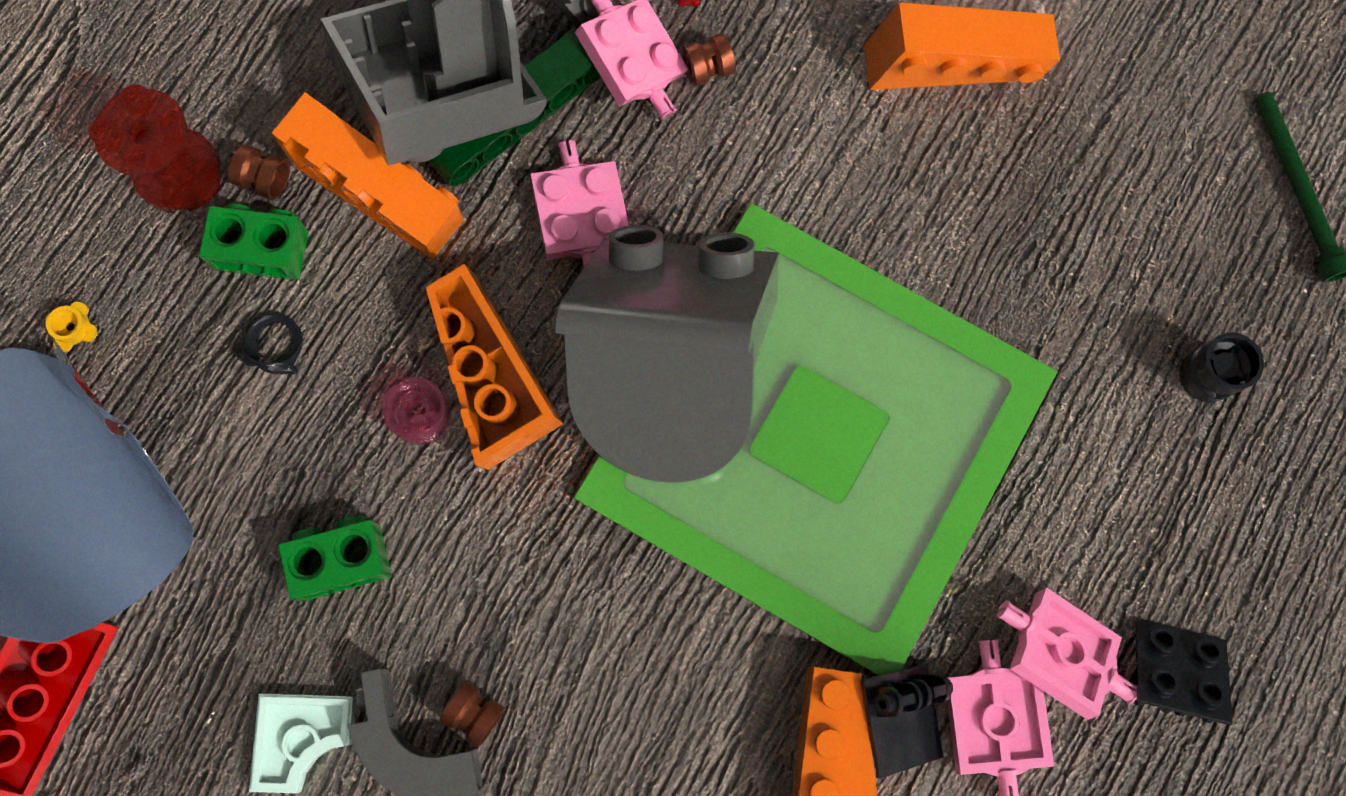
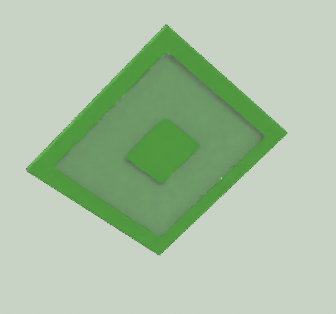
M751 203L733 233L751 238L755 244V251L779 252L777 303L755 363L753 417L744 445L738 454L717 472L697 480L677 483L657 482L636 477L615 467L599 455L574 499L877 676L898 671L903 668L1058 371Z

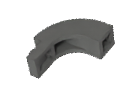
M390 669L362 672V683L357 684L356 696L360 712H366L367 721L348 726L355 751L370 775L396 796H485L478 749L436 755L416 748L405 738L397 722Z

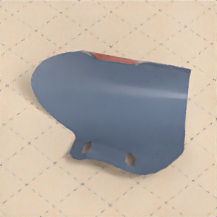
M52 336L58 359L29 349L6 348L0 350V636L40 643L61 641L89 630L122 612L158 586L178 566L193 543L192 523L160 471L132 432L105 410ZM65 357L68 360L69 365L63 362ZM115 422L124 427L128 434L127 436L123 434Z

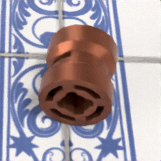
M724 33L711 36L707 43L699 44L693 42L682 46L683 60L689 69L687 73L695 87L708 83L710 77L718 75L723 78L736 73L734 54L729 40Z
M243 144L237 149L231 159L228 171L229 182L242 189L255 188L260 196L276 200L283 193L288 183L290 163L288 160L276 155L266 157L260 149Z
M466 681L451 699L439 721L450 729L459 728L466 731V740L479 748L495 728L506 708L495 700L485 702L484 698L480 696V690L469 681Z

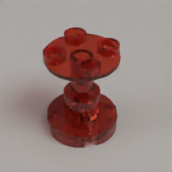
M138 84L129 85L103 106L96 120L90 125L89 136L95 143L100 158L112 169L131 175L134 188L138 194L157 210L165 213H175L173 210L187 208L189 211L199 209L209 202L219 189L222 175L219 172L220 158L218 152L203 135L188 129L181 107L173 98L161 91L145 89V87Z

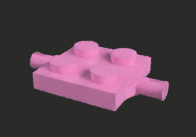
M591 0L599 16L581 24L575 31V34L618 106L621 107L635 99L649 98L660 115L661 120L673 114L676 108H674L664 88L668 83L682 77L689 69L648 0H636L627 5L614 6L611 0Z
M569 140L568 149L566 141L558 144L563 166L556 170L531 173L530 181L546 260L572 257L582 259L583 266L585 267L603 239L608 238L611 231L629 226L615 161L591 165L580 164L576 142Z
M1044 588L1035 594L1029 614H1026L1008 600L1001 604L996 617L1002 619L1019 632V643L1010 666L1012 671L1087 720L1100 715L1105 695L1109 691L1125 700L1128 704L1133 703L1137 699V685L1120 676L1117 671L1116 656L1122 637L1048 588Z
M999 640L978 641L982 670H977L966 676L946 677L953 684V693L950 695L947 705L956 773L960 775L987 773L997 776L999 796H1019L1016 775L1022 774L1031 768L1054 766L1044 691L1011 669L1001 668Z

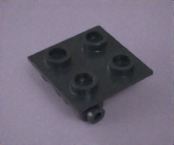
M1137 618L1135 620L1137 680H1129L1132 684L1137 685V699L1133 703L1138 706L1147 704L1159 707L1162 712L1166 713L1174 711L1175 715L1178 716L1187 714L1199 717L1206 723L1215 721L1232 725L1227 640Z
M921 664L860 680L876 778L880 779L944 757L935 704L948 701L953 693V684L948 678L940 674H929L928 664Z

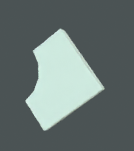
M259 694L249 792H301L307 772L320 756L333 748L353 745L348 725L355 722L357 696Z

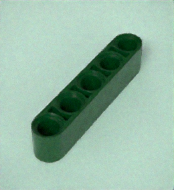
M578 28L567 33L524 66L547 99L543 112L536 119L523 125L445 148L440 155L429 160V163L449 186L456 187L466 182L601 78L575 34Z

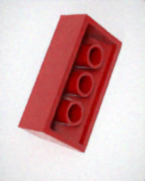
M105 621L89 630L54 643H40L0 636V796L33 795L119 627Z

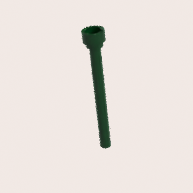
M1264 92L1258 95L1255 101L1321 253L1317 257L1320 264L1316 266L1322 283L1343 279L1346 277V250L1344 247L1339 248L1273 93Z

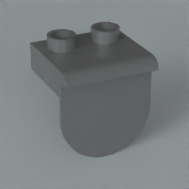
M388 0L321 18L330 62L388 166L403 161H429L440 155L445 148L529 123L536 119L546 106V97L520 61L517 27L511 0Z
M643 225L617 228L609 233L608 238L603 239L562 299L557 312L555 330L557 334H564L567 389L572 416L582 436L600 456L615 467L636 477L657 482L677 483L693 481L711 475L727 465L738 454L748 436L753 417L755 363L777 303L779 252L755 251L754 241L745 235L737 233L710 234L700 239L698 246L664 243L663 233L660 230Z

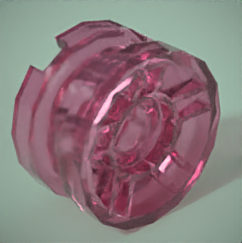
M410 377L402 379V382L395 387L391 386L384 396L382 404L384 421L389 429L406 443L415 445L432 443L441 437L449 426L451 417L449 402L437 385L425 378ZM421 404L426 411L425 415L419 414L411 419L409 415L411 407Z

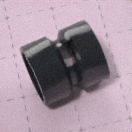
M1225 333L1190 352L1183 359L1179 369L1180 381L1185 391L1194 399L1204 403H1215L1253 386L1261 378L1264 369V359L1258 345L1249 337L1240 333Z

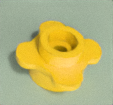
M74 302L70 306H60L45 318V326L48 333L55 338V341L64 352L71 351L73 345L82 341L91 342L97 336L98 330L96 326L90 323L87 316L89 308L82 302ZM74 323V329L69 331L68 326Z

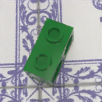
M235 203L227 204L226 208L209 206L199 257L216 271L300 281L309 231L296 214L287 210L271 209L269 213L255 212L250 207ZM242 231L237 241L227 244V240L232 233ZM286 236L284 243L280 247L270 249V244L275 238Z
M354 516L338 521V529L323 533L320 532V528L305 529L293 533V541L278 544L290 600L305 602L392 578L381 526L372 520L366 521L365 516ZM365 539L368 545L366 556L361 561L352 563L348 555L349 547L354 541ZM318 551L322 558L321 566L316 573L307 575L304 570V560L311 552Z

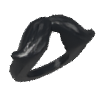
M266 314L253 321L247 331L242 347L235 348L233 352L240 357L245 365L249 367L257 366L266 373L297 374L298 369L294 364L302 351L304 339L301 328L293 319L284 314ZM276 323L289 327L293 335L290 349L279 356L276 361L260 362L261 357L258 352L260 350L259 338L262 331L269 325Z

